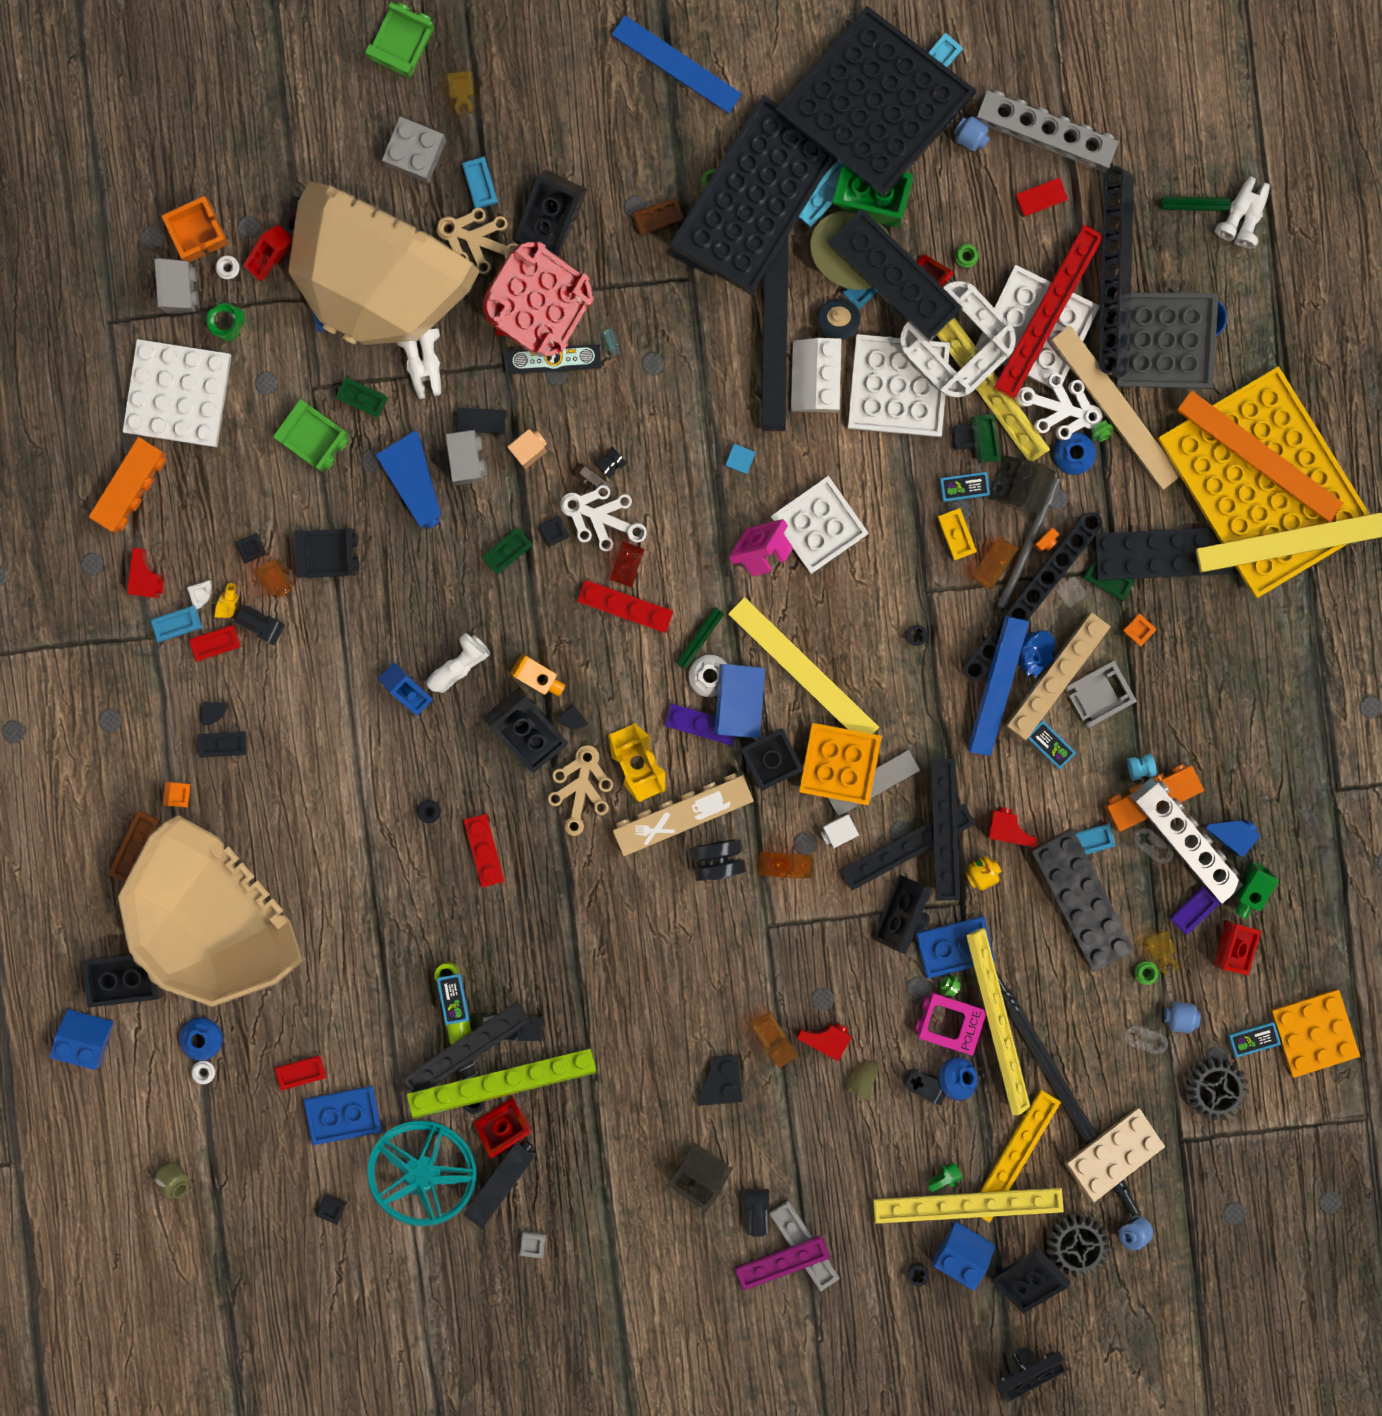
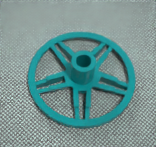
M412 1121L392 1128L378 1140L369 1157L367 1180L374 1200L389 1216L409 1225L432 1226L453 1218L466 1206L475 1187L476 1166L469 1147L454 1131L434 1122ZM429 1130V1134L417 1159L389 1141L407 1131ZM433 1132H437L439 1134L432 1157L430 1158L424 1154ZM442 1135L450 1139L460 1149L468 1169L435 1166ZM384 1145H387L388 1147L393 1149L395 1153L406 1159L408 1162L405 1164L401 1159H399L391 1151L385 1148ZM380 1152L388 1158L389 1162L404 1173L400 1179L381 1193L377 1189L374 1175L376 1159ZM440 1172H446V1173H468V1176H463V1175L440 1176ZM405 1182L406 1187L400 1189L399 1191L390 1195L386 1199L382 1198V1196L387 1194L389 1191H392L401 1183ZM468 1182L466 1191L459 1203L450 1211L442 1214L435 1185ZM431 1191L437 1217H434L426 1192ZM409 1193L418 1195L428 1218H412L403 1215L388 1204Z

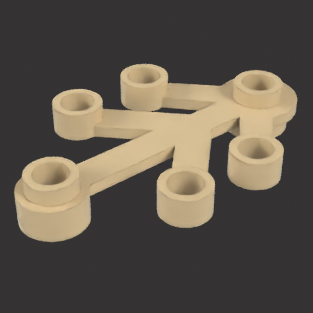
M475 208L472 213L458 219L450 216L441 218L436 226L437 233L442 239L449 241L452 250L460 256L464 255L469 261L468 255L461 249L458 238L466 240L477 263L476 268L479 270L481 264L488 265V269L485 272H479L480 275H488L491 271V266L485 260L479 246L504 255L505 258L515 247L519 246L515 243L506 246L484 237L495 231L503 232L507 229V220L502 216H498L493 222L472 231L462 229L473 222L482 223L485 221L486 214L482 208ZM476 212L483 213L481 219H476L474 215ZM499 220H503L505 225L502 228H498L496 223ZM451 225L453 230L450 233H446L444 231L445 226Z
M588 745L581 747L577 751L576 760L563 769L555 770L553 773L554 781L563 783L569 774L581 768L579 778L560 791L551 793L548 798L552 806H558L562 803L563 799L576 791L572 816L565 823L566 832L572 836L579 835L584 829L581 814L585 793L595 805L597 814L604 815L609 810L608 803L601 799L588 780L590 770L598 779L599 787L602 791L608 792L613 788V781L606 777L598 765V751ZM590 753L592 760L589 762L584 761L583 755ZM561 771L564 773L565 777L563 780L556 779L557 772ZM604 780H608L611 783L609 789L602 787ZM555 794L560 797L559 803H553L551 797ZM598 804H605L606 810L599 812L597 809ZM572 822L578 823V830H571L570 824Z

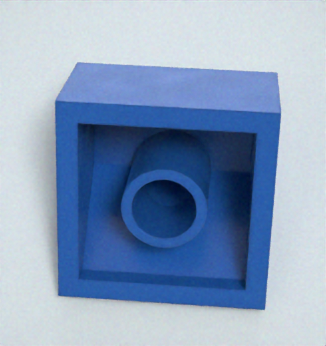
M68 1009L55 1036L50 1058L92 1070L100 1068L114 1021Z
M955 1221L931 1261L935 1268L975 1291L987 1271L996 1245Z

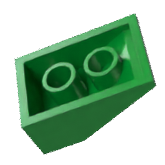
M842 166L832 203L856 214L863 209L877 223L901 228L913 185V174L906 173L884 198L846 167Z

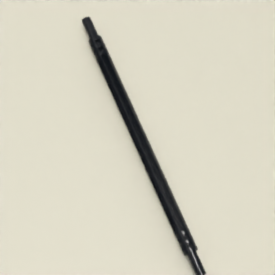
M996 970L1005 1008L1087 1145L1090 1144L1098 1135L1013 992L1006 987ZM1123 1179L1113 1187V1190L1118 1197L1122 1198L1132 1216L1137 1215L1140 1210L1129 1194L1130 1189Z

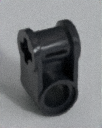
M910 1069L904 1074V1084L912 1093L934 1104L942 1105L946 1095L941 1089L939 1077L931 1076L918 1069ZM918 1077L920 1083H915L913 1085L911 1079H916Z

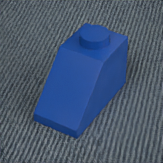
M395 662L378 678L384 687L416 716L433 700Z
M1241 820L1204 823L1202 826L1203 829L1239 857H1244L1260 837L1256 832L1257 827L1248 820H1245V822Z

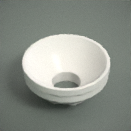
M704 655L693 662L689 670V682L696 693L704 697L718 696L720 664H727L722 658L715 655ZM705 670H715L717 673L716 681L713 683L705 682L703 679Z

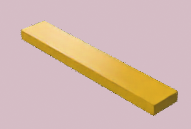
M1039 1089L1030 1108L1026 1111L979 1192L1010 1190L1059 1107L1060 1100ZM994 1216L981 1218L990 1223Z

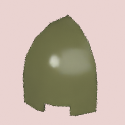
M869 1060L855 1066L847 1079L844 1089L847 1092L857 1094L860 1098L868 1100L876 1078L879 1062Z

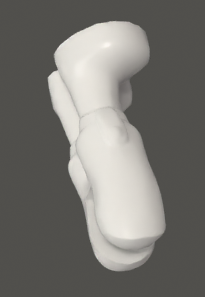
M1249 176L1241 187L1236 199L1231 203L1228 219L1226 222L1219 223L1216 226L1215 233L1226 241H1232L1235 238L1238 223L1244 215L1245 221L1234 243L1241 247L1254 249L1257 246L1258 237L1253 234L1255 224L1263 217L1262 211L1267 201L1270 185L1264 182L1257 194L1252 193L1251 191L1256 179Z
M430 329L419 339L423 360L418 355L417 341L396 342L398 346L404 348L407 354V371L410 373L419 399L426 398L423 382L429 380L431 381L434 396L441 395L440 362L434 353V342L439 338V329Z
M465 633L461 636L462 653L457 658L448 660L429 676L426 681L429 689L440 693L447 691L455 682L465 677L470 668L484 661L490 655L486 645L475 635L470 637Z

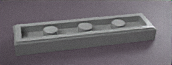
M909 750L875 769L870 798L920 771ZM828 798L838 816L860 805L858 803Z
M789 1200L769 1211V1215L790 1246L813 1238ZM829 1260L805 1268L820 1292L840 1279Z

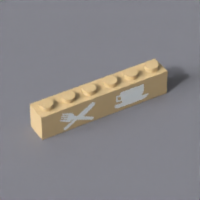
M1087 613L1055 656L1053 662L1046 668L1004 726L1022 740H1027L1111 626L1095 614Z
M731 774L724 777V783L716 785L715 782L703 786V792L694 794V791L680 796L682 800L673 804L672 800L659 805L660 810L651 813L649 809L637 814L639 819L632 822L628 818L616 823L617 828L613 829L623 856L754 802L743 775Z

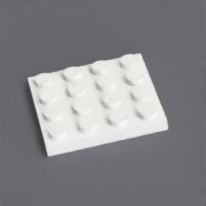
M1017 265L1014 266L994 307L1014 328L1016 337L1015 347L1051 284L1050 281ZM1073 293L1027 377L1049 387L1047 378L1051 374H1060L1064 381L1070 367L1050 340L1071 325L1083 342L1100 306ZM982 332L976 344L979 352L991 341L984 332ZM1010 356L1006 358L1001 364L1006 366ZM1054 376L1052 383L1057 385L1058 379Z
M857 334L848 429L942 437L945 394L906 356L901 347L900 338ZM927 341L948 363L950 343Z
M137 339L123 433L217 448L232 355Z

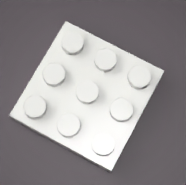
M829 476L771 516L773 521L785 520L788 527L784 534L810 574L869 534Z

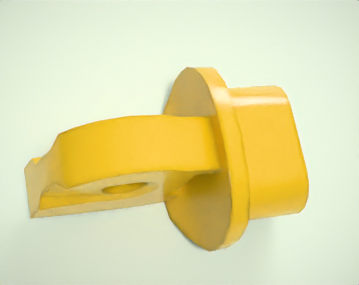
M233 583L227 584L225 591L217 602L215 617L230 618L234 615L239 597L235 593L237 585Z

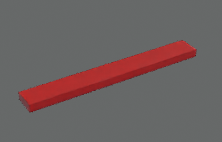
M1086 225L1082 226L993 389L1013 400L1015 399L1103 239L1102 234Z

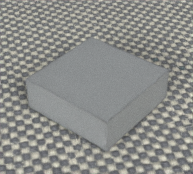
M523 1231L520 1256L543 1259L546 1234Z

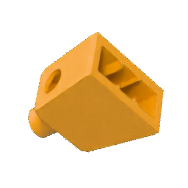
M521 653L510 671L514 677L544 695L549 691L559 697L565 688V684L555 679L556 673ZM540 674L545 676L544 681L541 683L537 681V677Z

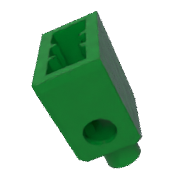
M1251 860L1241 880L1243 886L1235 893V896L1240 901L1235 911L1237 915L1248 919L1252 909L1258 911L1263 909L1279 882V879L1272 870Z

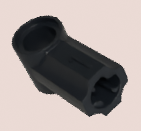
M247 605L240 609L235 620L237 624L256 633L257 637L274 646L286 626L279 620L269 615L265 616Z
M745 1189L747 1235L753 1237L767 1235L769 1189Z

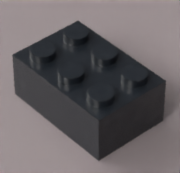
M131 953L93 957L82 961L87 1008L158 1000L164 996L163 989L150 980L146 970L134 961Z

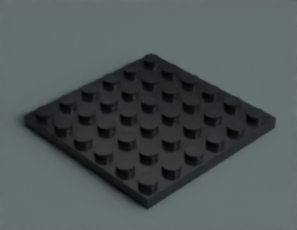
M866 6L778 105L776 113L885 198L976 94V89L874 10Z

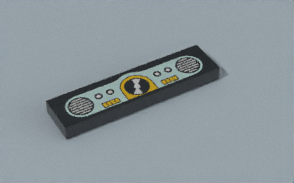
M600 344L567 346L562 352L548 357H539L526 349L506 351L508 375L602 369Z

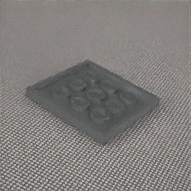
M1131 292L1129 368L1123 377L1117 378V387L1213 389L1218 293Z

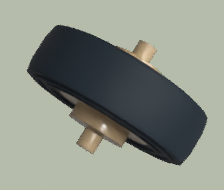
M831 300L821 307L818 314L819 329L828 338L848 339L857 332L860 325L858 309L854 304L846 300Z

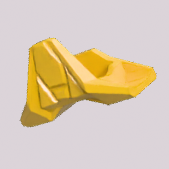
M636 723L609 734L611 757L620 762L626 776L623 785L637 802H641L653 795L664 792L666 771L658 766L650 748V735ZM634 756H641L644 759V766L641 769L632 768L630 761Z

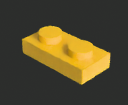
M960 508L937 517L954 561L977 552Z

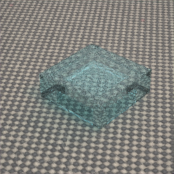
M613 328L605 330L604 336L611 355L620 354Z

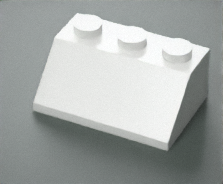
M813 338L793 341L791 411L838 413L840 406L841 339Z

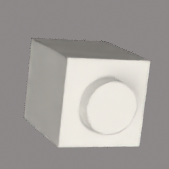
M845 814L822 826L824 831L821 835L826 845L831 844L833 848L859 836L849 814Z

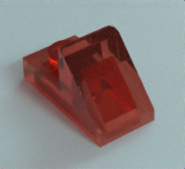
M623 541L610 580L632 588L645 549Z

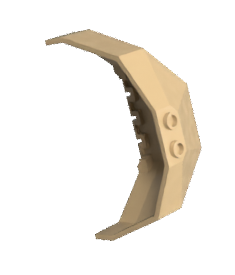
M309 181L298 201L288 272L318 320L324 324L323 329L334 335L336 331L344 335V340L354 345L356 342L363 345L418 341L470 291L480 272L473 263L421 231L415 233V227L400 220L394 228L397 221L395 217L381 210H378L374 216L376 208L361 200H357L354 207H352L355 197L331 186Z
M181 816L167 821L149 837L118 899L129 952L133 955L134 961L146 970L150 980L158 984L162 989L212 1007L276 984L303 960L291 921L285 915H279L284 910L275 899L272 898L268 903L265 899L270 895L269 892L258 880L254 884L250 883L255 876L243 862L238 866L235 865L240 858L229 846L224 850V843L219 837Z

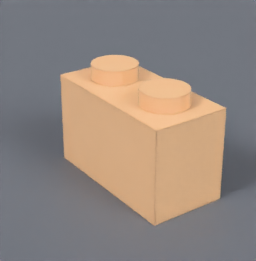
M529 429L509 445L508 449L526 470L547 452L544 447L547 443L538 431L533 433Z

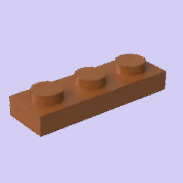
M140 810L137 811L108 875L126 883L149 837L156 832L161 821L160 819Z

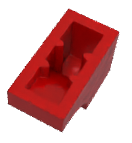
M281 226L273 227L262 234L243 266L259 281L264 280L275 265L286 257L292 247L293 238Z
M133 547L127 594L160 599V594H164L165 580H162L163 575L156 574L151 569L147 559V550Z
M998 807V811L991 810L987 838L1036 847L1037 838L1026 834L1020 828L1017 822V815L1011 814L1012 809Z
M838 1022L836 1025L829 1023L828 1027L818 1031H809L800 1027L796 1034L798 1040L836 1061H839L852 1038L851 1034L848 1033L849 1028Z

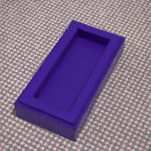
M1201 886L1169 919L1185 935H1188L1220 902L1204 886Z

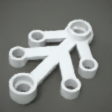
M1058 373L1049 375L1047 384L1053 389L1059 402L1036 395L1034 390L1029 387L1020 388L1015 397V401L1019 406L1025 407L1034 404L1057 411L1049 417L1035 422L1034 429L1038 433H1046L1052 425L1068 416L1078 419L1067 426H1060L1056 429V436L1060 440L1069 439L1073 432L1082 427L1092 429L1102 422L1101 410L1089 404L1083 392L1085 388L1084 383L1080 380L1072 381L1068 386L1069 392L1075 395L1080 408L1074 407L1071 404L1062 386L1063 378ZM1054 376L1058 379L1057 385L1052 383ZM1075 383L1079 385L1078 392L1073 389ZM1025 392L1029 393L1030 399L1028 401L1024 399ZM1090 413H1093L1095 416L1093 421L1089 420L1088 416ZM1040 422H1044V430L1039 428ZM1063 428L1067 431V435L1065 437L1061 435V430Z
M601 484L596 490L582 496L577 493H568L561 499V510L564 514L572 516L578 530V539L581 542H588L592 537L591 531L585 527L581 514L591 518L599 538V547L603 551H610L613 547V541L608 537L603 523L628 533L629 538L633 542H641L646 538L647 531L643 524L639 522L629 524L607 514L620 508L626 509L630 507L632 499L628 494L623 493L616 500L596 508L585 505L598 498L607 499L609 497V487ZM601 488L607 489L605 496L599 495L598 492ZM627 497L629 499L628 504L622 505L620 503L621 498ZM570 500L576 501V507L569 508L568 502ZM634 528L641 529V533L637 536L633 535L632 531ZM582 531L589 533L586 539L580 537ZM608 540L610 541V546L604 548L601 545L602 542Z

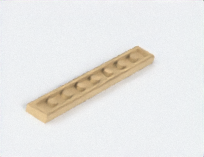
M1071 325L1050 340L1078 379L1084 383V387L1159 488L1164 490L1178 479L1180 475L1171 460L1108 375L1100 370L1099 363Z

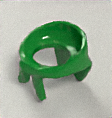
M222 302L207 312V327L214 336L225 341H232L238 337L245 323V314L240 308L230 303ZM222 311L229 312L233 319L232 325L226 330L218 329L214 321L215 316Z

